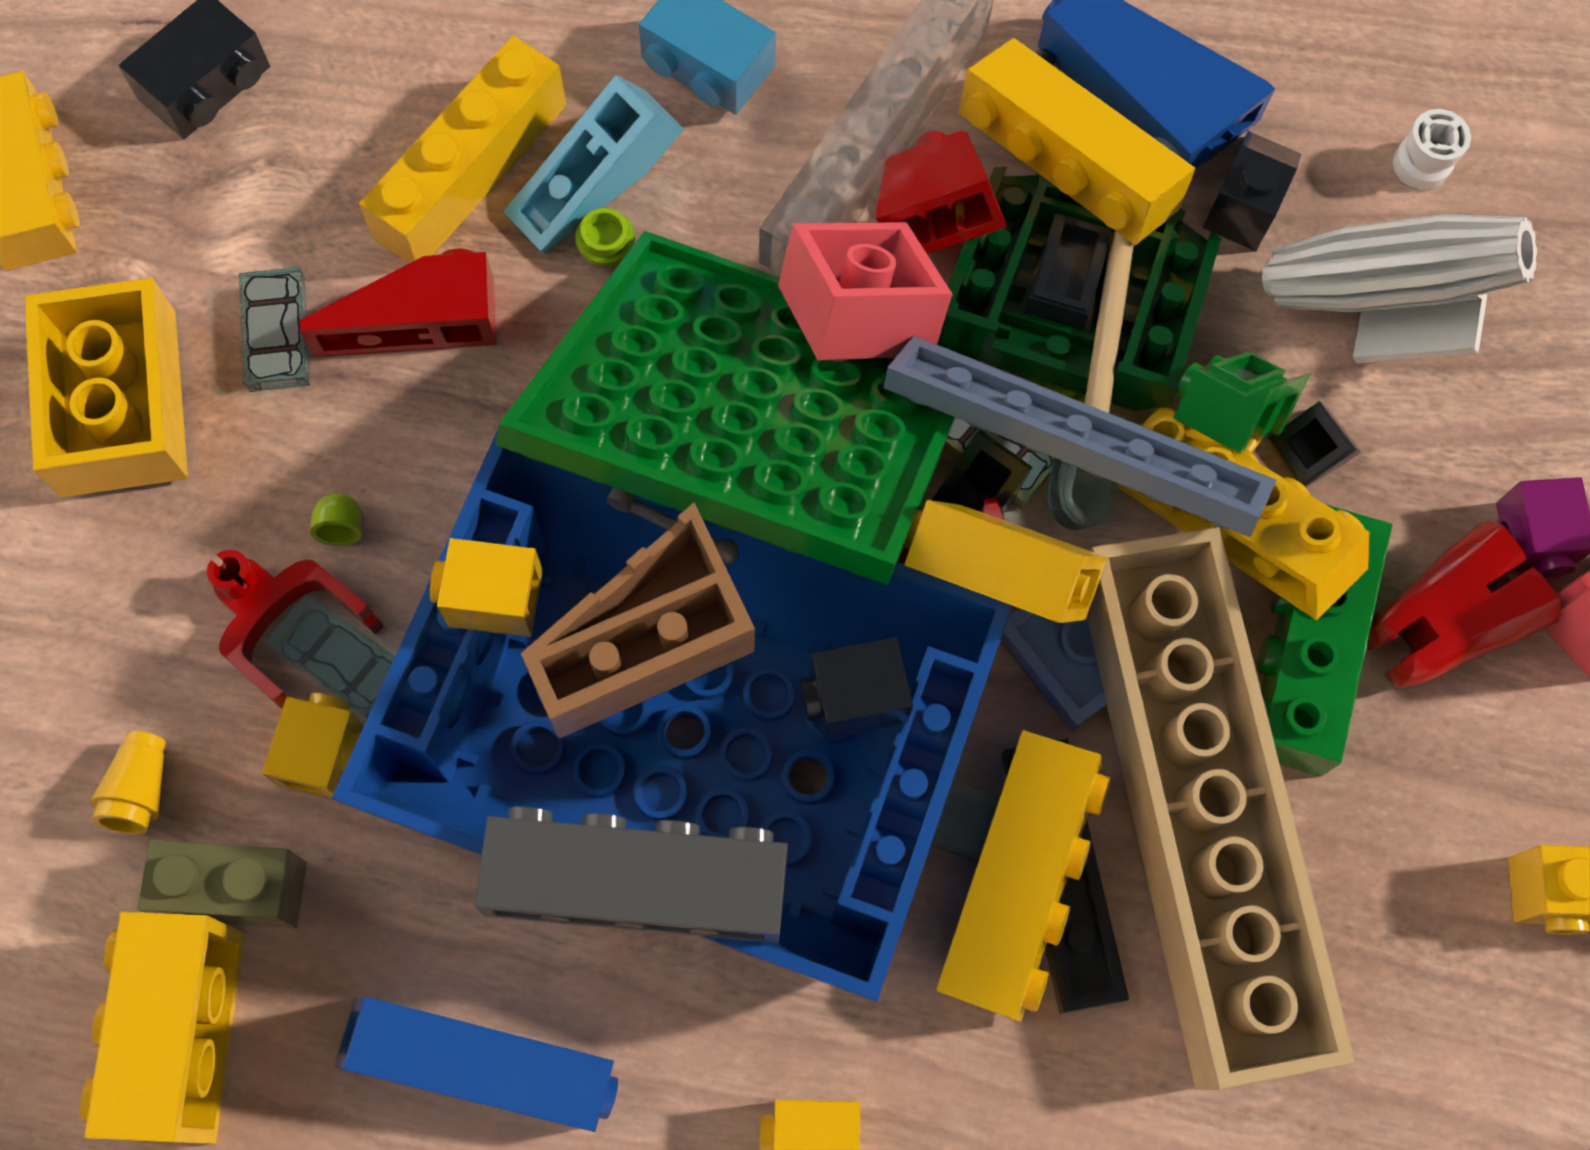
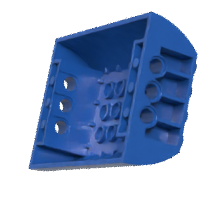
M496 431L439 560L446 561L450 538L535 548L543 574L532 637L448 627L437 608V603H433L430 600L429 580L331 799L481 856L487 816L508 818L509 808L531 807L547 810L553 813L552 822L581 824L584 814L614 815L627 820L626 829L655 831L657 821H683L699 825V835L729 838V830L734 827L769 830L774 833L773 842L788 843L779 943L699 937L873 1002H878L1012 605L907 567L900 562H897L890 581L886 585L866 577L856 576L847 570L805 555L789 552L782 547L735 530L722 528L715 523L703 519L712 538L718 541L722 539L733 540L739 548V557L736 562L725 567L755 627L754 652L558 739L521 653L590 592L593 594L597 593L627 566L626 561L642 547L647 549L667 530L631 512L623 513L610 506L606 498L613 488L611 486L593 482L578 474L541 461L531 460L522 454L496 446ZM634 495L638 501L678 520L677 516L682 513L679 510L660 506L651 500ZM897 637L913 703L908 722L824 740L820 719L808 721L806 718L799 679L810 677L812 653ZM683 717L695 719L704 729L701 742L688 750L677 749L666 739L669 725ZM810 761L823 768L827 776V783L820 792L805 795L797 792L791 786L789 773L798 763Z

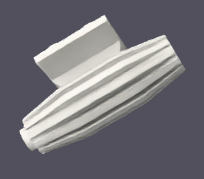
M1440 214L1347 226L1275 249L1272 253L1273 257L1263 266L1262 283L1265 293L1269 297H1274V302L1282 308L1361 312L1353 359L1357 364L1473 355L1479 352L1488 293L1529 283L1534 278V271H1536L1537 266L1535 231L1532 229L1531 221L1527 220V217Z

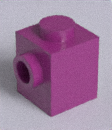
M1582 477L1520 481L1496 502L1499 517L1497 523L1502 524L1523 549L1524 555L1527 558L1512 572L1528 571L1534 567L1544 578L1560 577L1576 570L1575 565L1590 555V511Z

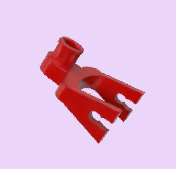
M224 550L216 554L223 562L220 567L212 560L208 563L206 574L209 582L213 585L216 596L236 615L220 639L219 651L225 659L281 709H283L286 697L288 696L252 664V653L264 631L291 604L306 594L314 591H325L373 634L376 635L384 627L379 618L373 614L374 612L368 604L313 560L298 561L284 569L275 578L257 562L246 558L241 552L236 550ZM240 576L244 582L240 585L234 579Z

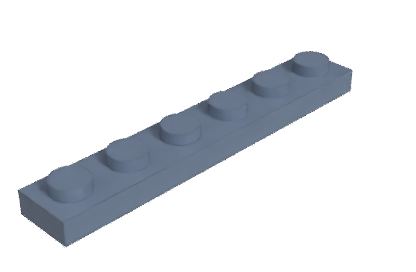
M916 336L911 338L887 368L884 388L907 397L916 404L927 405L966 421L975 428L988 430L1025 445L1034 452L1047 454L1084 469L1093 476L1106 478L1143 493L1154 501L1170 504L1207 519L1218 527L1231 529L1248 537H1251L1277 481Z

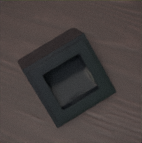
M1318 401L1288 423L1281 434H1273L1269 437V440L1305 487H1308L1362 453L1333 413L1321 401Z

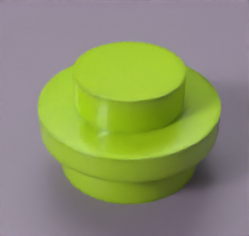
M598 208L589 212L579 223L575 235L580 255L590 264L599 267H612L620 264L636 243L635 230L630 220L612 208Z

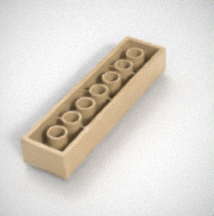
M1220 527L1092 547L1091 552L1108 557L1091 603L1087 622L1195 1090H1222L1355 1064Z

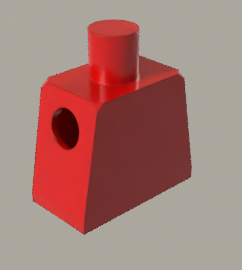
M939 131L927 132L918 139L915 147L893 154L886 160L876 208V219L878 223L907 222L927 254L1006 228V221L967 132L958 131L949 135Z

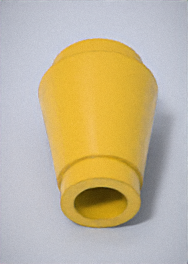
M129 731L126 733L124 742L120 745L90 800L91 806L95 808L92 816L93 823L109 831L121 834L142 835L147 832L150 821L158 819L164 749L166 746V741L163 738L143 731Z

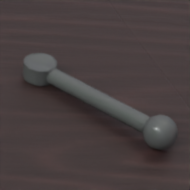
M613 487L606 498L607 503L616 510L623 513L631 512L665 530H669L678 522V520L638 501L633 494ZM712 538L724 565L727 566L735 563L739 557L737 544L730 539L718 541Z

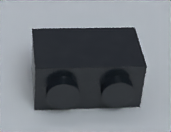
M196 0L118 65L137 99L183 140L199 127L209 124L222 107L242 90L254 86L261 75L270 68L256 32L218 0Z

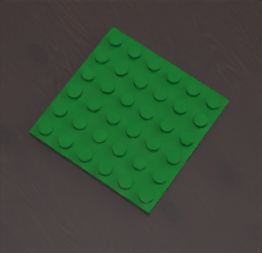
M644 231L498 423L496 446L522 454L531 460L541 461L578 474L593 482L606 484L651 500L660 506L670 507L683 512L692 503H695L702 519L715 523L722 528L735 530L782 547L789 552L799 553L847 570L856 576L866 577L888 585L906 542L916 511L919 510L956 417L927 405L916 404L907 397L885 389L884 383L887 368L894 359L866 358L849 359L843 362L817 360L778 287L780 277ZM939 336L937 345L956 352Z

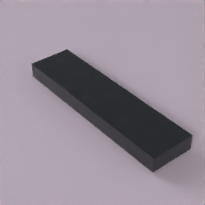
M1068 738L1056 740L1069 744ZM1017 747L1004 749L1002 753L1006 776L1008 775ZM1087 819L1081 838L1091 841L1088 857L1080 879L1067 878L1060 900L1061 904L1070 906L1066 926L1058 946L1047 943L1045 947L1059 1014L1129 1000Z

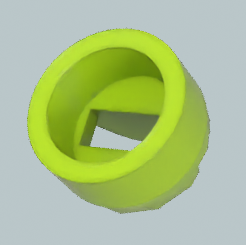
M336 492L325 495L316 502L311 514L310 535L313 539L326 545L348 546L357 543L362 537L363 515L358 503L348 494Z

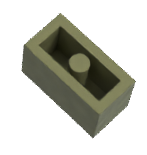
M149 840L137 910L144 913L205 915L231 925L297 929L307 862L289 849Z

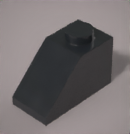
M1248 131L1202 228L1257 251L1275 219L1298 169L1301 153Z

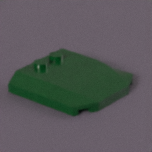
M994 167L989 182L1006 221V228L964 242L947 285L952 292V297L940 336L961 355L1086 395L1109 246L1084 329L1025 312L1055 213L1105 228H1112L1070 196L1060 191L1058 187L1039 173L1027 176H1005L1007 167ZM1181 208L1137 245L1133 246L1111 404L1133 411L1172 405L1179 388L1178 385L1182 378L1222 239L1211 231L1207 240L1185 224L1183 218L1186 212Z

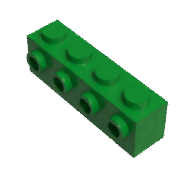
M1330 505L1327 506L1335 511L1343 510L1352 514L1369 531L1368 570L1317 621L1274 592L1270 612L1278 615L1274 636L1267 635L1257 661V672L1265 674L1261 693L1279 764L1321 777L1342 763L1393 526L1392 523Z

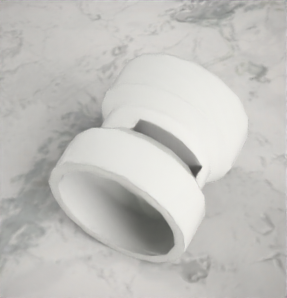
M1431 109L1422 113L1408 131V136H1406L1394 153L1393 168L1400 181L1410 188L1421 191L1433 190L1441 186L1453 171L1454 166L1470 147L1471 133L1469 126L1463 118L1452 111Z

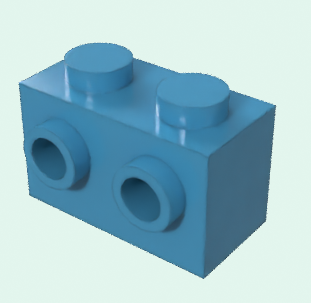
M658 0L638 24L641 57L654 72L663 77L672 76L692 88L694 93L703 102L711 106L720 105L735 115L738 114L775 67L776 32L723 0Z

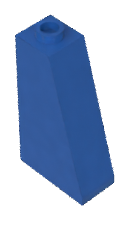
M1052 0L1042 15L1044 22L1037 47L1050 50L1054 54L1055 64L1069 78L1153 138L1162 137L1169 141L1178 150L1182 159L1196 168L1195 171L1258 123L1275 91V88L1265 79L1123 0Z
M366 996L354 998L334 1067L592 1132H596L599 1118L606 1120L610 1116L618 1089V1078L610 1076L614 1060Z

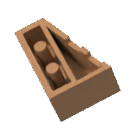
M692 503L677 516L678 522L647 549L642 547L626 561L627 566L597 593L593 594L590 592L521 653L558 739L754 652L755 627L695 503Z

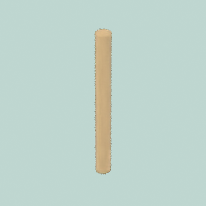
M1114 231L1110 238L1085 404L1109 413L1134 246L1133 243L1117 231Z

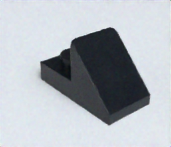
M979 430L931 500L962 505L980 512L987 498L997 497L1001 502L1004 512L1014 502L1033 467L984 431Z

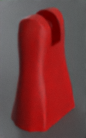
M1489 520L1480 522L1442 554L1422 575L1395 598L1384 604L1373 615L1366 647L1369 653L1383 644L1391 643L1400 636L1403 637L1412 649V652L1403 657L1397 665L1385 673L1396 689L1413 687L1428 682L1456 667L1518 642L1559 621L1562 616L1560 609L1561 600L1539 571L1532 567L1512 581L1508 578L1507 575L1527 560L1524 555L1523 549L1502 524L1493 523Z

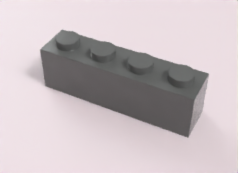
M531 807L509 808L508 818L487 816L474 906L485 917L779 943L788 843L773 842L774 833L769 830L734 827L729 830V838L699 835V825L673 820L657 821L655 831L626 829L627 820L625 818L607 814H584L581 824L552 822V812Z

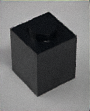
M897 637L812 653L810 677L799 679L806 718L808 721L820 719L824 740L908 722L913 703Z

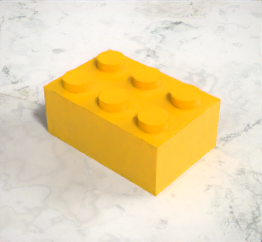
M154 278L24 295L33 471L61 498L188 479L176 312Z
M120 911L118 929L110 932L104 951L105 969L110 973L106 1002H102L98 1006L92 1025L93 1043L96 1047H99L94 1077H90L86 1081L80 1099V1117L83 1122H86L84 1138L216 1144L245 939L244 932L205 915Z

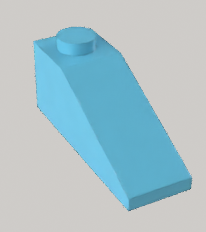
M615 75L503 212L541 252L547 253L574 232L589 212L598 208H604L646 175L684 128L646 90Z

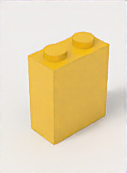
M932 500L926 501L923 511H916L904 547L909 549L905 566L1058 623L1086 620L1108 557L974 509Z

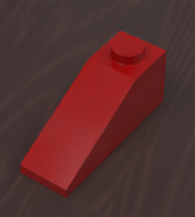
M451 249L445 251L442 255L422 256L300 319V332L314 357L497 345L494 278L486 252H473L467 249Z

